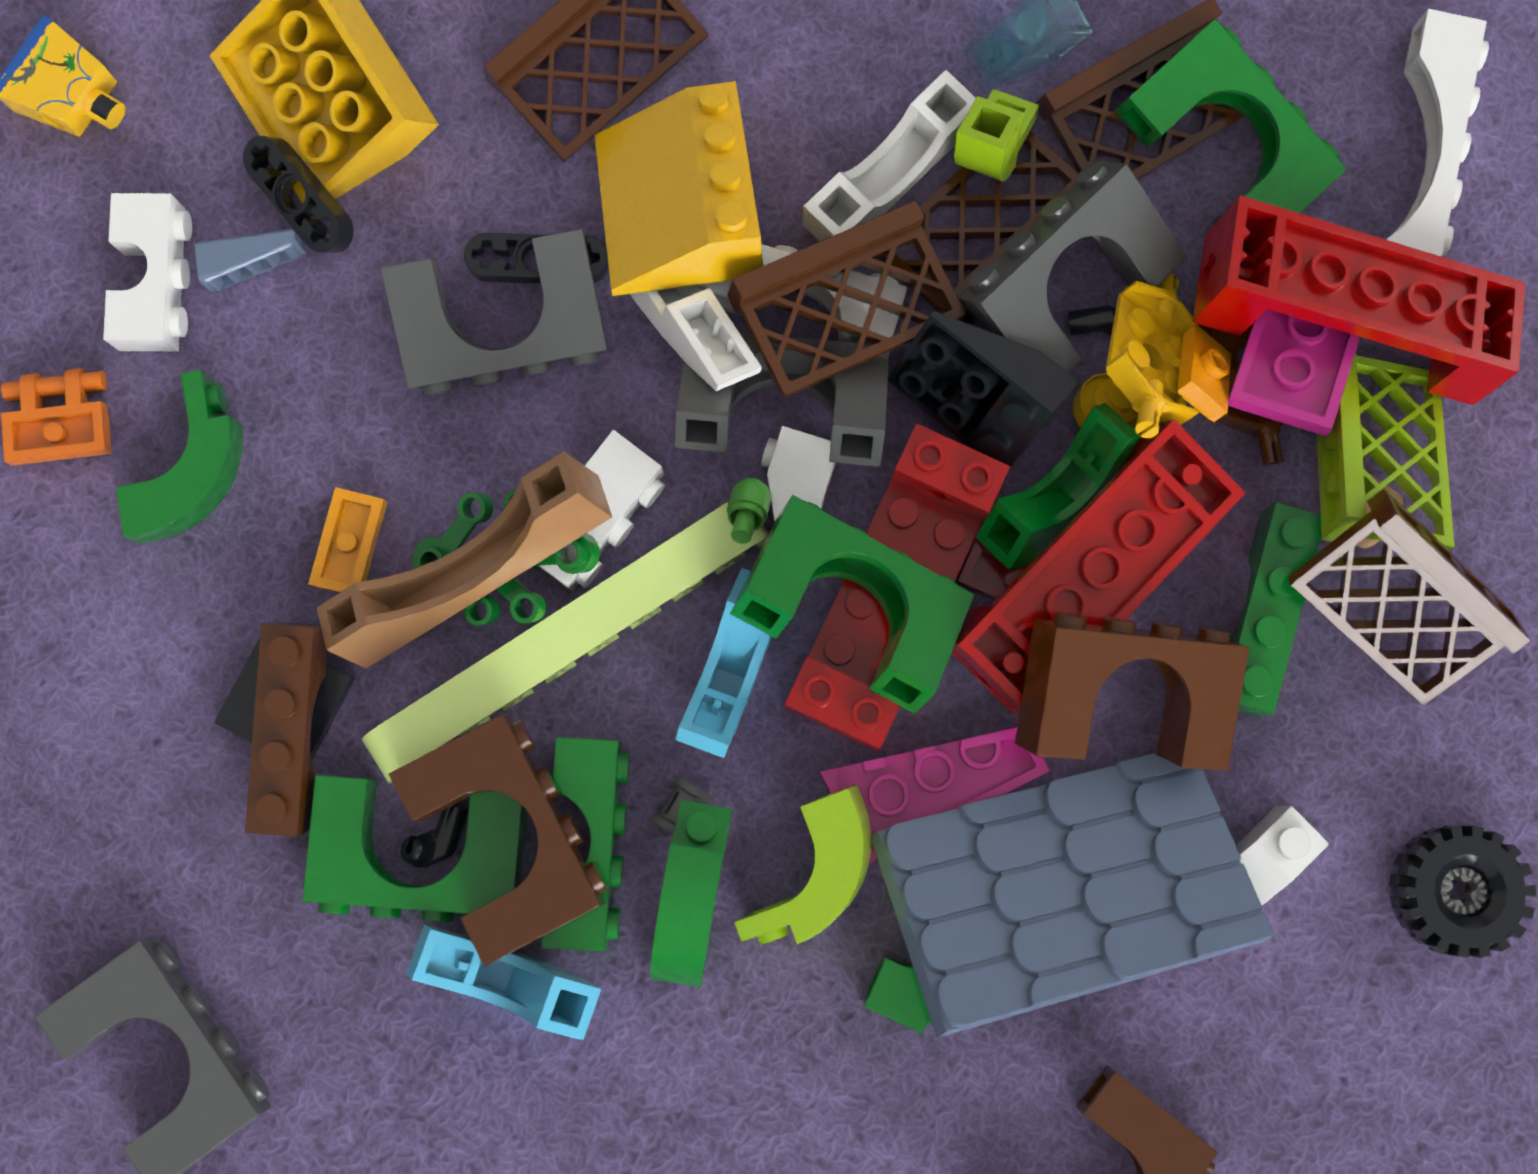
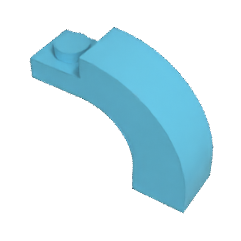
M741 568L728 597L706 665L675 738L676 741L721 758H725L731 740L737 731L772 636L730 614L750 573V570Z
M425 924L406 972V976L413 981L492 1003L517 1014L538 1029L579 1040H584L601 992L599 987L586 979L554 964L519 951H514L484 967L468 934L460 935Z

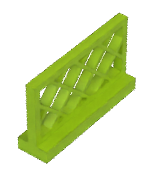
M1355 353L1332 430L1327 437L1317 434L1322 540L1334 541L1366 515V502L1391 482L1395 481L1415 502L1407 510L1412 514L1420 508L1435 524V534L1433 535L1449 550L1455 547L1442 396L1427 392L1429 370L1358 356ZM1357 373L1369 375L1383 390L1372 397L1358 382ZM1408 383L1423 386L1425 403L1419 406L1400 385ZM1387 395L1408 415L1398 423L1378 403ZM1365 411L1385 431L1376 440L1361 425L1360 415ZM1411 421L1427 435L1428 446L1424 449L1403 429ZM1390 437L1411 458L1402 466L1381 446ZM1368 454L1389 475L1379 484L1363 468V458ZM1414 464H1417L1431 479L1432 489L1428 493L1406 472ZM1374 532L1366 537L1367 539L1383 541Z

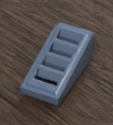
M292 229L200 241L194 244L199 282L211 293L221 291L307 253L305 242Z

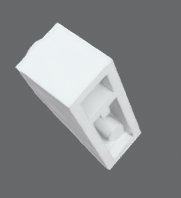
M782 426L778 440L769 437L761 466L769 468L767 483L771 493L774 522L792 494L804 501L814 503L822 509L836 464L829 462L830 440Z
M1275 806L1236 847L1241 857L1240 861L1247 870L1261 905H1264L1290 884L1329 843L1293 806Z

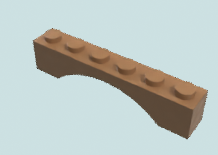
M563 451L523 476L519 481L514 496L503 512L483 532L462 547L438 560L410 571L380 579L356 582L317 607L326 650L367 669L612 518V514L599 476Z

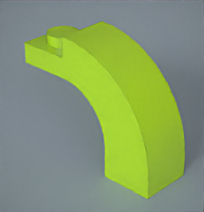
M857 784L810 801L800 807L815 849V864L811 878L799 894L745 914L736 920L734 924L741 942L754 937L758 938L760 945L772 942L788 935L787 925H790L798 945L827 928L854 900L868 871L872 845L869 816Z

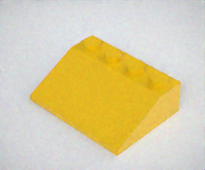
M261 0L209 55L259 136L277 137L287 141L335 199L406 157L439 126L359 0ZM297 181L292 188L303 204L306 195L305 188L300 181Z
M736 81L687 87L594 135L612 296L729 281L763 266L761 235Z

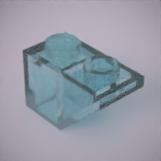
M1026 0L969 47L990 89L993 90L1061 58L1093 31L1076 0Z

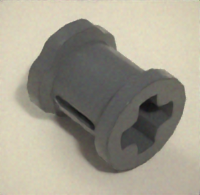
M676 776L673 784L675 788L661 812L654 813L650 819L674 834L680 800L711 805L715 799L679 776Z

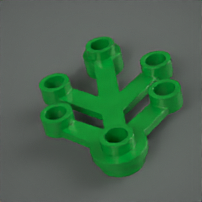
M516 489L511 490L505 496L504 509L514 496ZM470 492L464 494L458 502L459 515L442 537L433 536L425 538L416 546L412 556L413 569L430 563L433 553L440 559L460 548L478 523H484L491 518L493 502L490 497L484 493ZM475 499L480 503V512L476 517L471 512V504ZM586 533L534 566L558 565L562 571L569 574L586 573L591 571L599 561V545L594 537ZM570 544H573L577 549V558L574 562H570L567 557V548ZM516 577L497 588L511 603L510 612L517 622L523 624L533 623L543 618L546 612L545 600L540 594L530 592ZM487 594L464 608V614L466 619L475 626L489 625L498 619L500 606L493 596ZM526 599H529L533 604V612L530 617L523 610V603ZM481 601L487 607V614L484 619L479 616L477 611L478 604Z

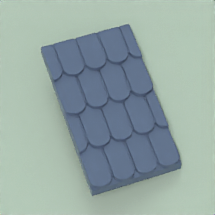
M1153 753L1120 761L1114 766L1056 779L1050 784L964 804L958 809L896 823L890 828L878 830L870 838L937 1038L1260 944L1274 936L1268 919L1261 910L1262 905L1247 870L1240 861V854L1225 819L1220 814L1221 810L1203 769L1183 768Z

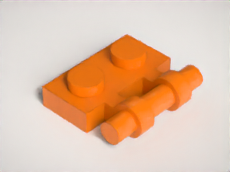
M84 368L66 369L64 375L41 377L39 373L21 375L17 381L3 382L1 384L3 399L6 402L20 400L21 411L1 413L4 462L15 466L112 454L108 405L102 401L88 402L87 399L89 392L107 390L108 380L104 370L86 372ZM65 395L66 405L43 408L45 397Z

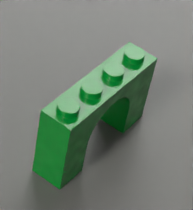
M1216 19L1115 110L1117 115L1146 148L1167 132L1189 110L1197 106L1220 104L1237 110L1255 128L1260 140L1262 154L1256 178L1241 195L1297 213H1301L1347 170L1339 161V155L1334 146L1317 136L1306 123L1307 120L1304 112L1296 104L1287 101L1274 86L1270 73L1261 65L1255 64L1242 50L1241 42L1237 35L1231 29L1222 27ZM1231 204L1212 221L1213 224L1220 219Z
M792 494L776 518L730 614L776 639L794 616L810 582L824 577H839L861 585L878 600L886 614L889 625L888 644L869 690L915 714L936 693L975 594L958 586L954 580L940 576L918 564L907 554L895 551L876 541L863 530L849 526L825 513L816 504L804 501Z
M315 775L302 901L319 903L318 912L350 914V905L370 906L369 916L401 918L402 909L422 910L421 920L452 922L453 913L469 914L509 893L521 884L527 810L514 798L496 791L481 792L470 796L466 843L458 864L446 877L432 885L413 886L398 881L388 874L379 863L374 852L372 829L377 780Z

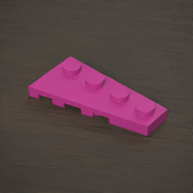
M1017 727L820 771V774L830 794L855 784L858 785L869 816L872 837L878 830L890 828L896 823L958 809L964 804L1004 795L1046 774L1050 770L1042 756H1036L1015 744ZM871 845L869 863L877 860L873 845Z

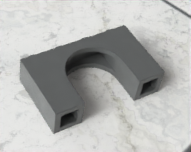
M1097 161L1085 167L1078 174L1077 183L1063 196H1059L1047 203L1041 211V217L1028 230L1019 232L1006 243L1005 252L991 265L982 267L971 276L968 282L969 286L957 298L981 329L1041 351L1068 373L1082 358L1055 322L1047 301V283L1050 271L1056 259L1065 248L1073 242L1089 236L1100 246L1122 280L1129 286L1135 281H1140L1157 287L1188 257L1128 165L1124 163Z
M584 229L532 238L543 290L544 303L542 314L536 328L525 340L504 348H492L477 344L467 338L456 327L448 310L437 258L380 268L408 389L422 387L423 395H431L453 390L452 380L471 377L472 386L502 380L500 371L520 367L521 376L550 371L549 361L569 358L570 366L600 361L598 352L607 350L608 344Z
M739 332L762 368L760 373L715 391L684 361L676 407L675 448L727 452L731 416L736 404L743 397L756 390L776 387L750 333ZM789 336V338L816 348L820 339ZM826 340L823 350L845 358L854 353L857 343ZM770 342L775 353L777 354L779 345ZM864 343L862 349H865L874 344ZM785 347L780 363L789 382L808 374L813 357ZM889 352L802 390L821 401L831 416L832 430L829 462L880 467L886 426ZM819 360L816 370L829 365V363Z
M156 937L138 941L34 1017L63 1060L81 1055L132 1018H147L158 1021L177 1034L184 1044L189 1057L190 1077L187 1090L178 1106L169 1115L122 1149L139 1174H181L269 1110L271 1106L265 1099L269 1096V1090L264 1080L256 1071H246L236 1056L240 1052V1048L234 1036L225 1027H216L207 1014V1011L211 1008L208 998L197 985L191 984L188 986L178 971V968L182 965L178 954L170 944L165 941L159 943Z

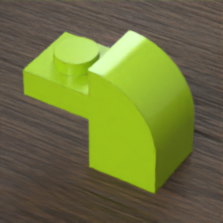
M996 89L992 90L988 99L977 96L957 131L954 152L955 164L1001 182L1006 181L1016 167L1018 152L1037 119L1039 105Z

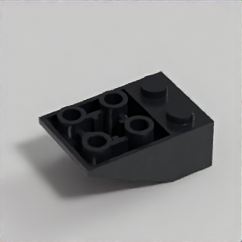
M936 311L930 314L888 377V381L970 448L1009 466H1012L1029 447L1079 384L1076 379L1041 351Z

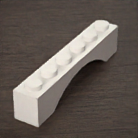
M1428 8L1412 28L1404 74L1416 94L1424 119L1427 143L1425 172L1417 198L1408 215L1397 230L1386 240L1441 257L1447 254L1451 246L1454 228L1448 226L1451 209L1456 207L1462 192L1463 182L1457 179L1459 165L1465 160L1471 145V134L1466 133L1468 118L1473 115L1480 97V88L1475 87L1477 71H1480L1488 54L1489 42L1483 41L1487 21Z

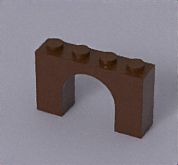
M1055 612L1054 620L1034 619L1016 731V745L1036 756L1086 760L1095 701L1102 685L1122 665L1138 659H1150L1160 671L1165 686V705L1156 755L1183 768L1228 771L1249 652L1248 646L1229 640V631L1211 627H1198L1197 635L1183 634L1184 627L1163 622H1151L1150 630L1135 629V621L1115 617H1104L1103 625L1087 624L1088 617L1067 612Z
M505 714L389 773L412 822H422L475 794L496 791L518 801L530 814L535 824L538 837V851L533 868L526 879L509 893L460 918L484 967L601 906L605 902L600 893L608 890L594 861L585 864L577 848V845L583 842V838L570 814L561 817L552 799L559 795L552 776L546 767L537 770L529 754V751L536 747L528 729L522 720L514 723L511 717Z
M1108 1065L1076 1106L1086 1117L1127 1149L1134 1161L1137 1174H1212L1215 1164L1212 1161L1218 1152Z

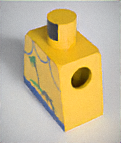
M44 14L0 76V101L10 110L78 137L82 135L92 119L108 129L116 128L121 123L126 111V107L122 102L109 95L117 83L112 74L93 55Z

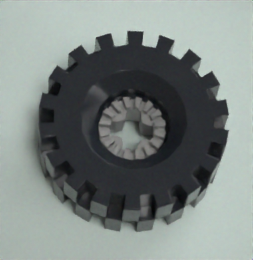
M1444 826L1443 828H1431L1423 831V837H1413L1406 844L1409 851L1406 854L1399 853L1396 857L1394 864L1399 865L1400 868L1398 874H1390L1389 885L1396 886L1397 896H1390L1391 905L1393 908L1400 909L1402 915L1397 917V920L1402 928L1410 929L1413 932L1410 937L1419 944L1428 945L1430 950L1469 958V956L1477 958L1491 956V950L1503 952L1511 947L1507 940L1509 937H1522L1527 929L1518 923L1521 918H1533L1535 908L1525 906L1526 896L1536 897V885L1525 884L1524 876L1533 874L1529 863L1517 862L1515 858L1522 854V852L1514 844H1503L1504 836L1495 831H1483V827ZM1455 879L1458 882L1468 883L1469 889L1463 893L1464 903L1458 899H1449L1450 896L1447 895V892L1453 888L1451 880Z

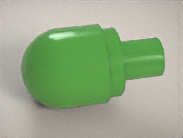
M744 478L734 485L730 494L727 514L729 522L733 525L731 538L740 544L749 543L752 539L753 531L761 528L768 516L771 493L767 485L757 478Z

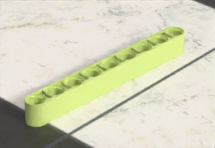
M728 502L369 731L362 738L364 745L387 782L392 783L389 773L445 745L457 736H462L491 721L489 715L501 708L505 712L533 694L532 688L545 680L548 684L577 665L575 660L588 653L589 656L597 653L619 638L617 633L626 627L631 626L634 629L662 611L659 606L668 600L673 599L676 602L704 584L702 579L715 571L718 575L746 557L744 552L755 544L759 548L763 546L769 534L764 525L753 531L752 539L749 543L740 544L735 542L731 538L733 525L728 520Z

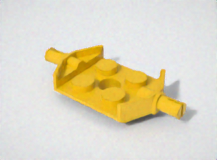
M1172 273L1158 287L1135 281L1120 292L1117 299L1106 371L1107 375L1112 379L1114 387L1128 398L1132 403L1131 407L1139 413L1135 430L1137 434L1141 432L1140 436L1143 438H1152L1158 434L1159 421L1164 423L1174 419L1181 426L1199 414L1196 408L1186 406L1187 401L1177 393L1183 333L1196 323L1192 322V315L1184 304L1178 300L1179 278L1176 277L1174 279L1175 275Z

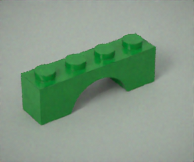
M1278 502L1260 513L1248 557L1250 579L1241 617L1231 639L1233 642L1249 647L1239 712L1256 717L1275 713L1305 599L1290 585L1288 576L1316 555L1322 534L1321 515Z
M556 737L553 780L559 793L572 800L584 814L591 837L590 852L586 864L594 861L608 890L600 893L605 902L604 904L542 936V948L605 952L609 949V939H619L621 910L620 908L611 907L613 887H622L624 856H615L616 835H625L627 804H618L619 783H628L630 775V753L621 752L622 742Z

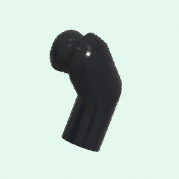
M1106 305L1068 311V324L1071 336L1100 331L1111 335L1116 308Z
M453 805L441 811L436 829L417 837L412 835L403 841L400 850L403 860L416 868H427L451 857L457 849L469 810Z

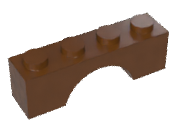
M282 621L261 623L245 833L298 837L310 830L315 773L312 768L310 754L311 723L317 693L326 675L327 650L321 625Z

